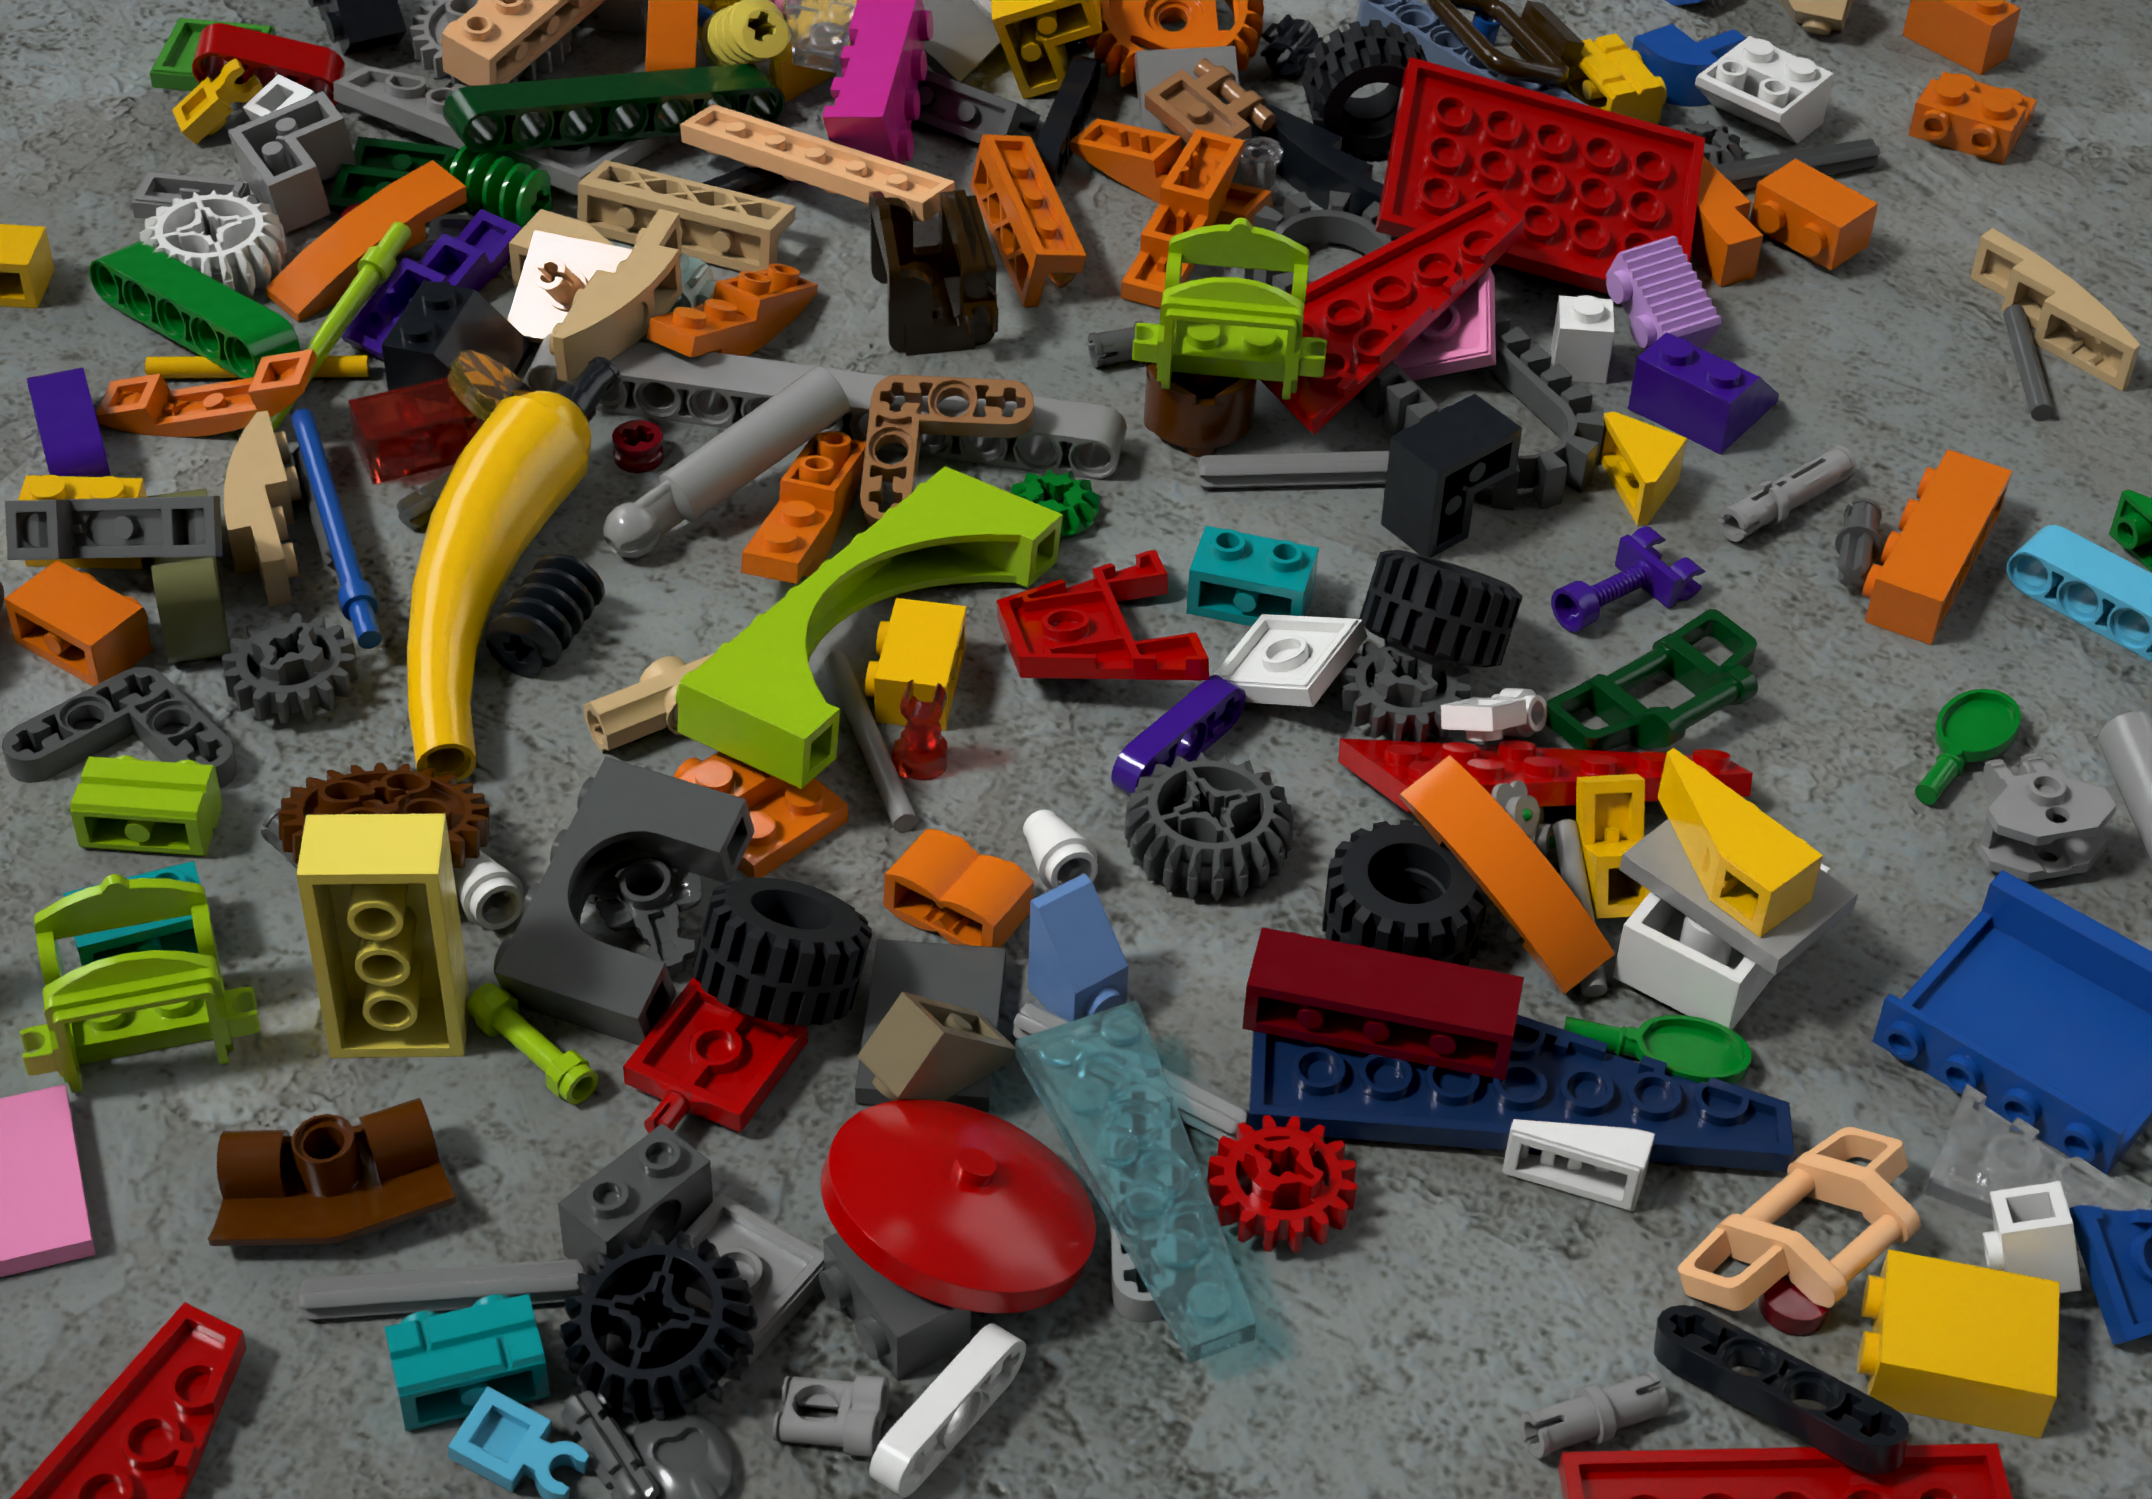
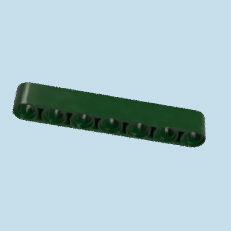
M746 63L466 86L455 90L445 100L443 117L469 150L475 153H491L681 135L680 124L712 104L774 123L783 113L785 97L760 68L754 64Z

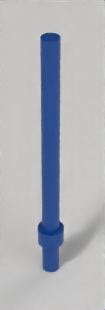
M299 409L292 414L291 421L341 588L338 591L339 603L344 617L352 622L358 645L364 649H371L378 646L382 640L375 617L378 610L376 596L372 585L363 578L313 412L309 409Z

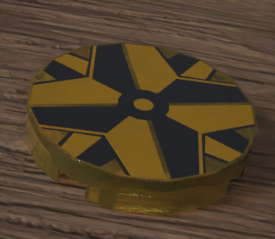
M473 350L460 351L447 369L450 372L447 375L450 388L457 398L480 420L486 421L502 399L534 392L520 377L503 364Z

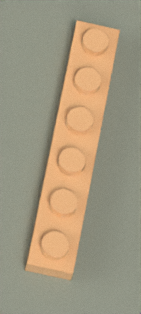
M715 104L710 105L680 124L682 143L704 149L708 154L722 155L743 162L748 167L761 168L780 174L787 180L801 181L822 188L827 193L840 194L861 201L869 206V191H881L885 198L893 197L904 200L910 206L913 221L925 222L934 217L940 211V192L955 190V181Z

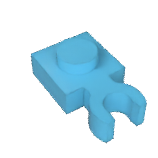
M488 1386L448 1446L449 1459L510 1492L514 1491L523 1475L535 1481L537 1492L543 1499H569V1487L562 1482L556 1481L550 1473L553 1469L566 1465L585 1474L589 1467V1454L580 1445L569 1441H558L552 1444L546 1441L551 1433L550 1419Z

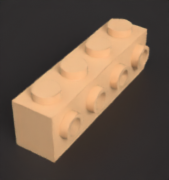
M478 0L474 7L457 21L449 23L441 33L443 71L469 86L509 83L605 0Z

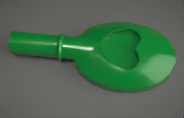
M1975 689L1957 695L1943 706L1938 714L1935 728L1936 744L1943 753L1937 756L1936 763L1915 788V795L1920 802L1928 805L1934 804L1954 778L1961 775L1963 767L1967 762L1984 761L2008 749L2018 735L2021 720L2019 705L2013 698L1997 690Z
M1664 1015L1643 1022L1639 1028H1626L1625 1026L1620 1028L1566 1016L1564 1030L1607 1043V1052L1616 1053L1617 1056L1623 1054L1636 1057L1640 1062L1643 1055L1666 1062L1665 1072L1699 1083H1708L1710 1077L1735 1084L1741 1081L1748 1073L1752 1059L1749 1045L1740 1035L1721 1024L1699 1017Z

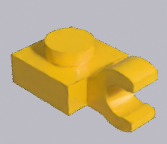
M233 59L226 63L214 81L209 76L205 78L172 109L181 132L195 145L205 136L215 134L223 127L228 115L233 112L230 106L231 103L249 102L263 89L259 78L255 75L244 84H235V80L244 73L242 64L238 59Z

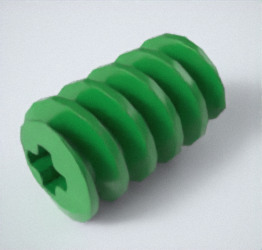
M463 146L456 156L449 158L442 166L466 185L467 203L457 207L459 209L472 211L475 215L480 209H483L522 228L540 209L552 212L551 177L545 170L536 169L533 171L529 164L522 162L516 164L513 158L507 156L499 158L496 152L475 153L466 146Z

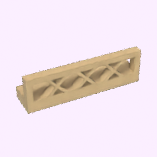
M604 160L578 183L577 220L587 222L605 238L635 245L638 232L641 228H647L659 208L678 212L680 215L682 253L686 254L687 257H696L706 263L738 271L756 272L768 269L770 264H777L778 236L795 221L796 206L609 160Z

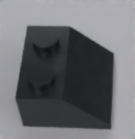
M423 280L382 343L388 395L392 398L490 416L497 407L494 404V400L485 397L474 385L497 387L471 383L463 372L467 371V369L460 364V355L468 359L464 353L466 351H472L474 355V352L483 354L492 363L495 360L505 366L516 378L532 351L531 342L475 289L453 286L445 282Z

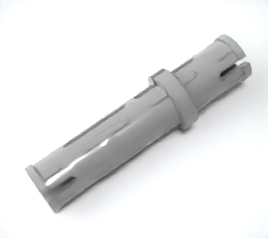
M1833 446L1820 456L1804 463L1775 481L1760 482L1750 489L1747 497L1724 507L1718 512V516L1722 517L1717 520L1721 533L1728 540L1738 542L1761 527L1778 525L1788 517L1789 512L1794 508L1805 504L1826 492L1829 488L1853 477L1856 472L1852 470L1856 467L1854 456L1844 446Z

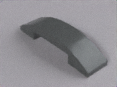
M220 496L5 501L8 560L222 556Z

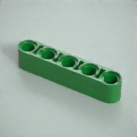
M142 241L135 242L90 263L89 276L96 293L104 302L242 379L254 377L262 357L300 351L297 334L292 325L283 316L173 257L168 258L169 255L162 251L153 253L156 248L151 245H142L144 243Z

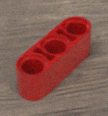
M224 23L210 24L202 30L192 63V73L199 83L208 76L214 81L226 63L233 59H238L242 64L244 73L235 80V84H244L255 75L259 78L264 88L279 74L314 91L315 94L323 91L336 107L338 102L334 101L333 82L344 77L345 63L342 57L334 50Z

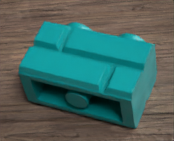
M493 1294L481 1298L472 1307L442 1314L433 1311H419L407 1316L399 1324L384 1327L405 1431L467 1417L487 1386L520 1404L550 1397L544 1351L529 1294L512 1298L503 1294Z

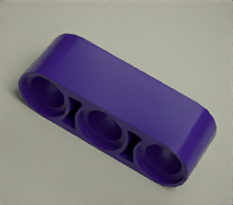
M84 368L26 378L49 475L76 477L111 476Z

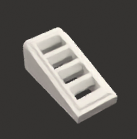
M1514 1119L1510 1128L1502 1173L1625 1210L1635 1211L1646 1175L1655 1134L1631 1128ZM1533 1147L1542 1150V1154H1528L1529 1148Z

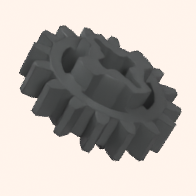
M294 613L288 623H281L274 615L268 617L269 627L264 629L250 624L246 627L248 639L232 638L230 641L232 653L225 654L222 657L223 674L228 697L236 698L237 709L240 711L254 707L256 719L261 721L272 712L278 713L280 723H288L292 713L299 712L307 721L312 720L314 708L320 706L325 710L333 711L336 709L334 695L349 697L352 694L350 682L358 680L357 660L352 638L344 637L343 627L339 624L326 629L323 616H317L310 623L302 622L301 614Z
M1384 640V647L1381 648L1367 641L1363 643L1362 655L1354 654L1348 661L1347 668L1342 669L1339 693L1342 694L1341 709L1342 711H1353L1351 723L1355 727L1367 723L1372 725L1370 737L1375 739L1384 732L1393 734V741H1403L1405 736L1413 735L1417 742H1426L1427 733L1433 732L1436 736L1443 739L1448 736V730L1442 729L1441 705L1470 698L1472 686L1468 685L1470 672L1467 668H1457L1456 662L1424 654ZM1370 682L1374 684L1371 688L1368 687ZM1441 691L1443 695L1438 697L1436 694Z

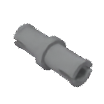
M1651 1371L1602 1389L1597 1385L1590 1384L1577 1389L1572 1399L1536 1411L1524 1412L1520 1417L1521 1435L1524 1442L1539 1437V1442L1530 1444L1527 1448L1535 1458L1539 1459L1546 1457L1549 1453L1587 1440L1592 1444L1598 1445L1613 1439L1616 1430L1652 1418L1658 1419L1665 1416L1669 1410L1667 1391L1665 1387L1649 1392V1387L1658 1385L1661 1382L1659 1376Z

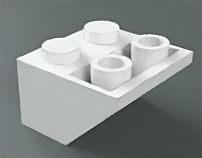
M1749 36L1696 76L1695 86L1715 107L1798 144L1823 124L1834 73L1817 66L1810 59L1797 57L1776 48L1767 40Z

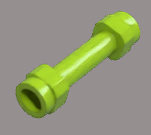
M486 983L473 992L467 1002L466 1010L475 1019V1023L480 1029L491 1037L501 1033L545 1072L547 1088L559 1099L576 1105L590 1097L597 1087L599 1077L583 1056L575 1050H568L563 1053L519 1014L518 1000L506 989L499 988L494 983Z

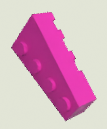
M857 0L849 26L851 46H843L840 56L842 77H834L830 89L832 98L835 97V106H825L822 115L829 141L905 165V161L913 159L914 138L911 131L912 120H918L920 117L921 102L917 87L918 81L925 80L927 74V57L924 44L925 41H931L933 37V15L931 10L924 9L922 0Z

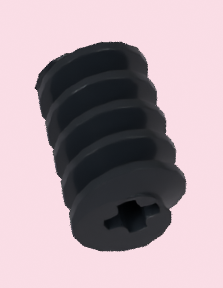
M556 553L539 559L531 573L526 575L521 586L514 591L509 602L502 607L498 617L490 623L486 631V645L490 653L504 668L515 675L525 678L538 675L542 667L548 668L556 664L560 659L562 651L569 647L573 636L579 633L584 621L590 618L595 606L599 605L605 595L603 581L592 567L574 556Z

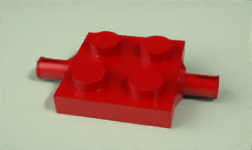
M693 977L623 1066L625 1084L662 1100L650 1117L644 1121L646 1131L650 1133L662 1123L673 1131L685 1114L690 1113L700 1115L741 1133L808 1043V1026L769 1022L743 1014L717 1001L716 997L706 993L700 987L701 983Z

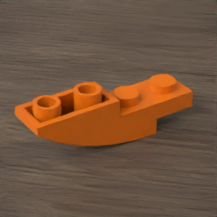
M770 264L768 269L756 272L741 271L739 276L716 281L713 299H707L705 304L690 308L676 307L674 312L650 318L646 339L690 358L710 352L747 357L769 343L805 309L816 296L818 284L799 277L800 271L784 264Z
M837 431L818 433L808 441L780 480L778 503L742 551L741 573L798 584L802 576L809 577L819 569L837 537L854 497L863 471L865 441L851 439L847 434Z

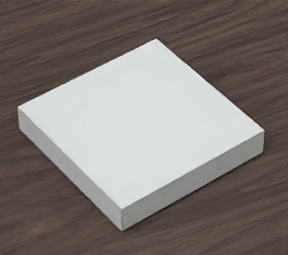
M1262 614L1213 675H1219L1242 688L1246 693L1245 702L1314 707L1368 636L1365 627L1361 624L1362 620Z

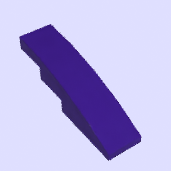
M480 209L457 238L443 233L418 263L405 257L387 281L381 285L354 317L341 336L343 341L384 360L382 343L423 280L445 282L453 286L475 289L479 292L510 260L509 242L522 227Z

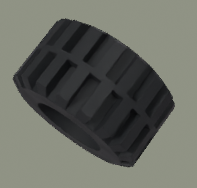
M1370 20L1368 26H1361L1360 22L1357 21L1350 23V29L1341 32L1339 29H1336L1329 33L1330 41L1328 43L1320 41L1314 48L1316 57H1308L1305 64L1307 75L1303 76V87L1313 124L1341 136V151L1344 152L1346 150L1347 154L1359 159L1362 154L1368 155L1369 160L1380 159L1381 153H1390L1404 70L1410 57L1427 61L1422 46L1418 45L1416 37L1409 31L1403 34L1400 25L1391 22L1385 28L1381 20ZM1368 84H1389L1384 90L1373 96L1365 98L1350 97L1355 91Z
M1389 550L1379 553L1359 620H1362L1361 624L1372 634L1403 647L1464 665L1481 668L1494 667L1502 664L1523 596L1510 584L1480 572L1412 552Z
M1400 820L1399 825H1390L1387 821L1373 823L1372 831L1360 828L1351 833L1350 842L1342 841L1335 849V857L1331 858L1328 868L1322 931L1326 932L1325 939L1469 966L1470 959H1475L1480 949L1488 896L1444 843L1439 846L1423 826L1414 825V820Z
M750 877L733 879L724 882L722 886H717L713 890L712 896H710L693 963V975L695 980L701 983L700 987L706 993L716 997L717 1001L743 1014L769 1022L810 1026V1024L824 1025L832 1023L833 1020L844 1018L847 1016L848 1011L852 1010L872 937V928L867 926L868 921L866 918L855 911L854 907L834 895L813 886L778 878Z

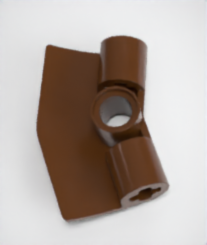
M417 1098L359 1117L360 1125L354 1127L346 1119L338 1115L323 1114L303 1121L295 1129L293 1136H290L288 1130L223 1131L220 1135L217 1150V1178L223 1200L214 1227L208 1237L209 1244L211 1246L332 1244L455 1204L457 1198L440 1163L435 1138L421 1099Z

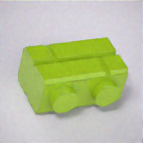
M127 755L115 758L88 756L81 774V783H78L70 803V813L78 845L81 848L206 856L213 837V829H216L222 811V797L216 768L213 765H204L193 760H180L178 762L147 761Z

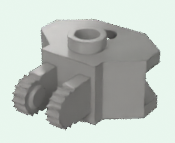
M2037 753L2021 757V761H2019L2020 773L2017 776H2013L2004 760L1996 759L1985 762L1983 781L1993 803L1988 807L1979 854L1988 870L1997 873L2004 870L2026 882L2087 872L2106 849L2108 841L2101 829L2115 814L2117 806L2107 789L2066 777L2062 768L2050 770L2046 762H2043L2040 754ZM2051 853L2058 858L2055 861L2043 860Z

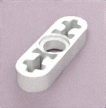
M994 1323L983 1327L886 1433L872 1457L869 1468L870 1477L901 1497H907L917 1490L1011 1384L1024 1360L1026 1353L1025 1342Z

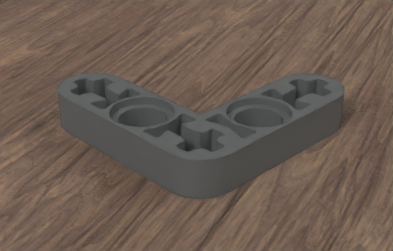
M135 667L123 671L14 727L7 732L2 740V750L10 775L18 781L27 783L41 782L52 778L88 759V756L92 757L133 734L162 762L193 760L200 764L215 766L220 789L231 783L237 775V762L230 738L161 672L148 667ZM96 718L102 720L101 724L91 729L77 730L72 728L74 724L85 719ZM171 723H185L189 725L187 729L177 734L166 735L158 732L162 727ZM199 748L200 756L203 758L196 760L194 751Z

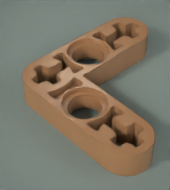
M892 375L880 380L874 387L871 395L860 491L863 517L868 526L871 527L885 514V512L879 511L878 506L884 500L885 487L883 481L893 482L892 489L895 503L891 507L897 506L914 492L917 482L922 434L994 438L1019 437L1029 431L1036 418L1034 398L1030 389L1021 382L1002 379ZM895 396L905 397L906 403L902 404L901 411H890V405L893 404ZM922 396H928L929 414H922L921 407H923ZM949 396L963 397L969 403L966 412L957 417L943 415L938 410V407L943 399ZM978 399H986V406H984L985 417H979ZM1006 402H1017V409H1015L1013 417H1004L1002 410L1005 409ZM888 443L902 444L908 450L907 456L897 464L881 462L877 458V453L882 446Z

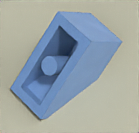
M1084 873L1030 900L1028 990L1048 1011L1087 1030L1096 1025L1108 1024L1119 1013L1126 1010L1129 966L1094 884Z

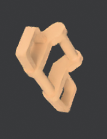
M1845 1127L1829 1136L1808 1152L1801 1154L1789 1164L1787 1168L1788 1175L1742 1214L1733 1213L1726 1217L1678 1266L1685 1295L1732 1311H1740L1747 1308L1783 1276L1787 1275L1789 1280L1814 1304L1827 1308L1834 1306L1847 1294V1284L1894 1242L1903 1244L1920 1229L1921 1222L1917 1211L1889 1185L1908 1168L1903 1142L1896 1138L1855 1127ZM1853 1157L1872 1160L1866 1167L1846 1162V1160ZM1807 1196L1862 1212L1863 1217L1871 1225L1829 1261L1802 1234L1774 1225V1223ZM1728 1257L1751 1264L1734 1277L1728 1278L1713 1273Z

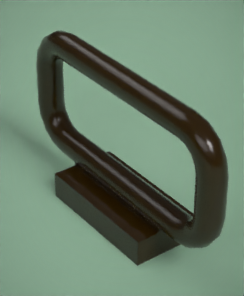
M1426 0L1431 11L1490 70L1519 81L1568 88L1585 43L1544 3L1527 0L1523 13L1519 16L1511 7L1500 0ZM1458 9L1477 12L1498 22L1513 37L1510 45L1525 61L1507 56L1496 49Z

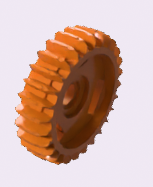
M1100 0L1102 32L1086 37L1088 48L1094 50V58L1100 59L1101 64L1105 63L1107 77L1120 73L1122 88L1127 87L1132 82L1137 83L1134 56L1136 51L1145 50L1137 45H1142L1151 50L1235 46L1237 69L1246 71L1249 65V57L1251 58L1256 55L1258 42L1262 37L1264 22L1262 21L1264 13L1263 0H1224L1230 7L1235 19L1231 30H1218L1216 0ZM1168 16H1177L1183 19L1187 25L1179 31H1168L1160 25V21Z

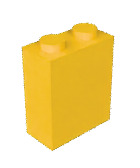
M1888 1249L1880 1277L1874 1275L1867 1276L1862 1298L1861 1316L1873 1319L1872 1332H1863L1857 1360V1373L1869 1376L1867 1394L1897 1411L2041 1439L2057 1398L2060 1282Z

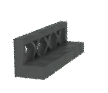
M841 64L836 77H842ZM927 70L925 80L918 81L917 89L920 94L921 109L920 117L916 121L980 144L982 134L1015 135L1019 124L1036 129L1041 116L1016 102Z

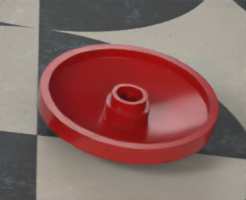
M905 1099L868 1107L847 1120L839 1129L833 1139L821 1172V1195L826 1212L838 1234L854 1253L891 1282L920 1297L946 1306L983 1313H1015L1040 1308L1059 1299L1075 1285L1094 1247L1096 1238L1094 1211L1087 1193L1069 1167L1053 1151L1024 1130L994 1115L961 1104L929 1099Z

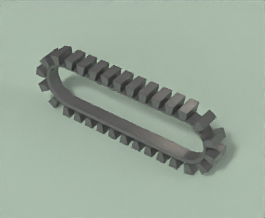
M1330 191L1328 210H1311V204L1306 193L1301 192L1285 196L1284 215L1266 205L1254 216V227L1282 234L1301 245L1311 242L1344 244L1367 255L1398 239V237L1375 231L1380 203L1374 201L1362 213V217L1349 213L1351 193ZM1244 268V279L1256 280L1280 288L1289 294L1292 293L1294 273ZM1497 308L1495 309L1496 365L1487 366L1486 368L1558 435L1561 442L1546 452L1518 456L1516 472L1493 484L1490 507L1514 511L1517 489L1533 488V494L1540 509L1559 505L1562 503L1565 484L1581 493L1592 482L1594 466L1598 465L1604 431L1603 412H1590L1593 394L1580 382L1571 387L1572 375L1559 363L1550 368L1552 357L1539 345L1530 349L1531 337L1519 326L1510 330L1511 319ZM1393 361L1355 396L1356 399L1364 396L1363 406L1375 418L1384 414L1383 426L1393 436L1402 429L1411 427L1442 410Z

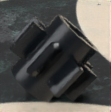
M1286 14L1278 24L1272 23L1262 34L1263 39L1269 44L1260 54L1265 57L1268 66L1275 74L1291 75L1294 80H1297L1305 70L1308 57H1316L1314 48L1320 41L1323 42V38L1318 37V33L1311 24V21L1293 19L1290 14Z

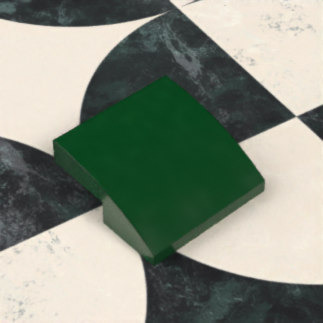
M358 136L354 148L357 165L341 163L328 203L330 211L343 212L351 205L363 203L389 184L432 160L442 167L449 158L456 156L458 148Z

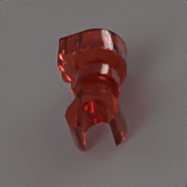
M910 680L905 686L900 704L901 714L907 720V724L905 725V730L901 732V739L894 742V748L891 753L892 762L898 775L901 777L920 781L932 780L941 776L948 766L947 741L941 735V724L939 723L947 695L942 685L937 683L933 701H920L914 696V681Z

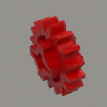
M1271 1115L1263 1116L1262 1129L1257 1131L1245 1122H1242L1237 1126L1236 1140L1222 1136L1218 1141L1217 1156H1210L1207 1178L1209 1183L1208 1204L1219 1206L1218 1223L1221 1227L1236 1222L1239 1224L1238 1240L1240 1242L1248 1241L1255 1234L1264 1237V1251L1272 1252L1277 1240H1287L1289 1247L1294 1253L1301 1252L1302 1238L1307 1236L1319 1245L1327 1243L1329 1227L1343 1230L1346 1226L1348 1210H1354L1357 1184L1354 1181L1357 1166L1355 1161L1344 1160L1346 1144L1342 1140L1328 1144L1324 1143L1325 1127L1320 1124L1309 1132L1300 1130V1120L1297 1116H1292L1286 1127H1277Z

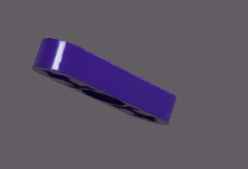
M1219 675L1210 676L1208 680L1202 682L1125 746L1113 766L1111 774L1113 785L1130 795L1135 793L1140 777H1150L1153 774L1156 764H1162L1171 768L1177 755L1188 762L1194 761L1201 751L1203 753L1237 722L1245 705V691Z

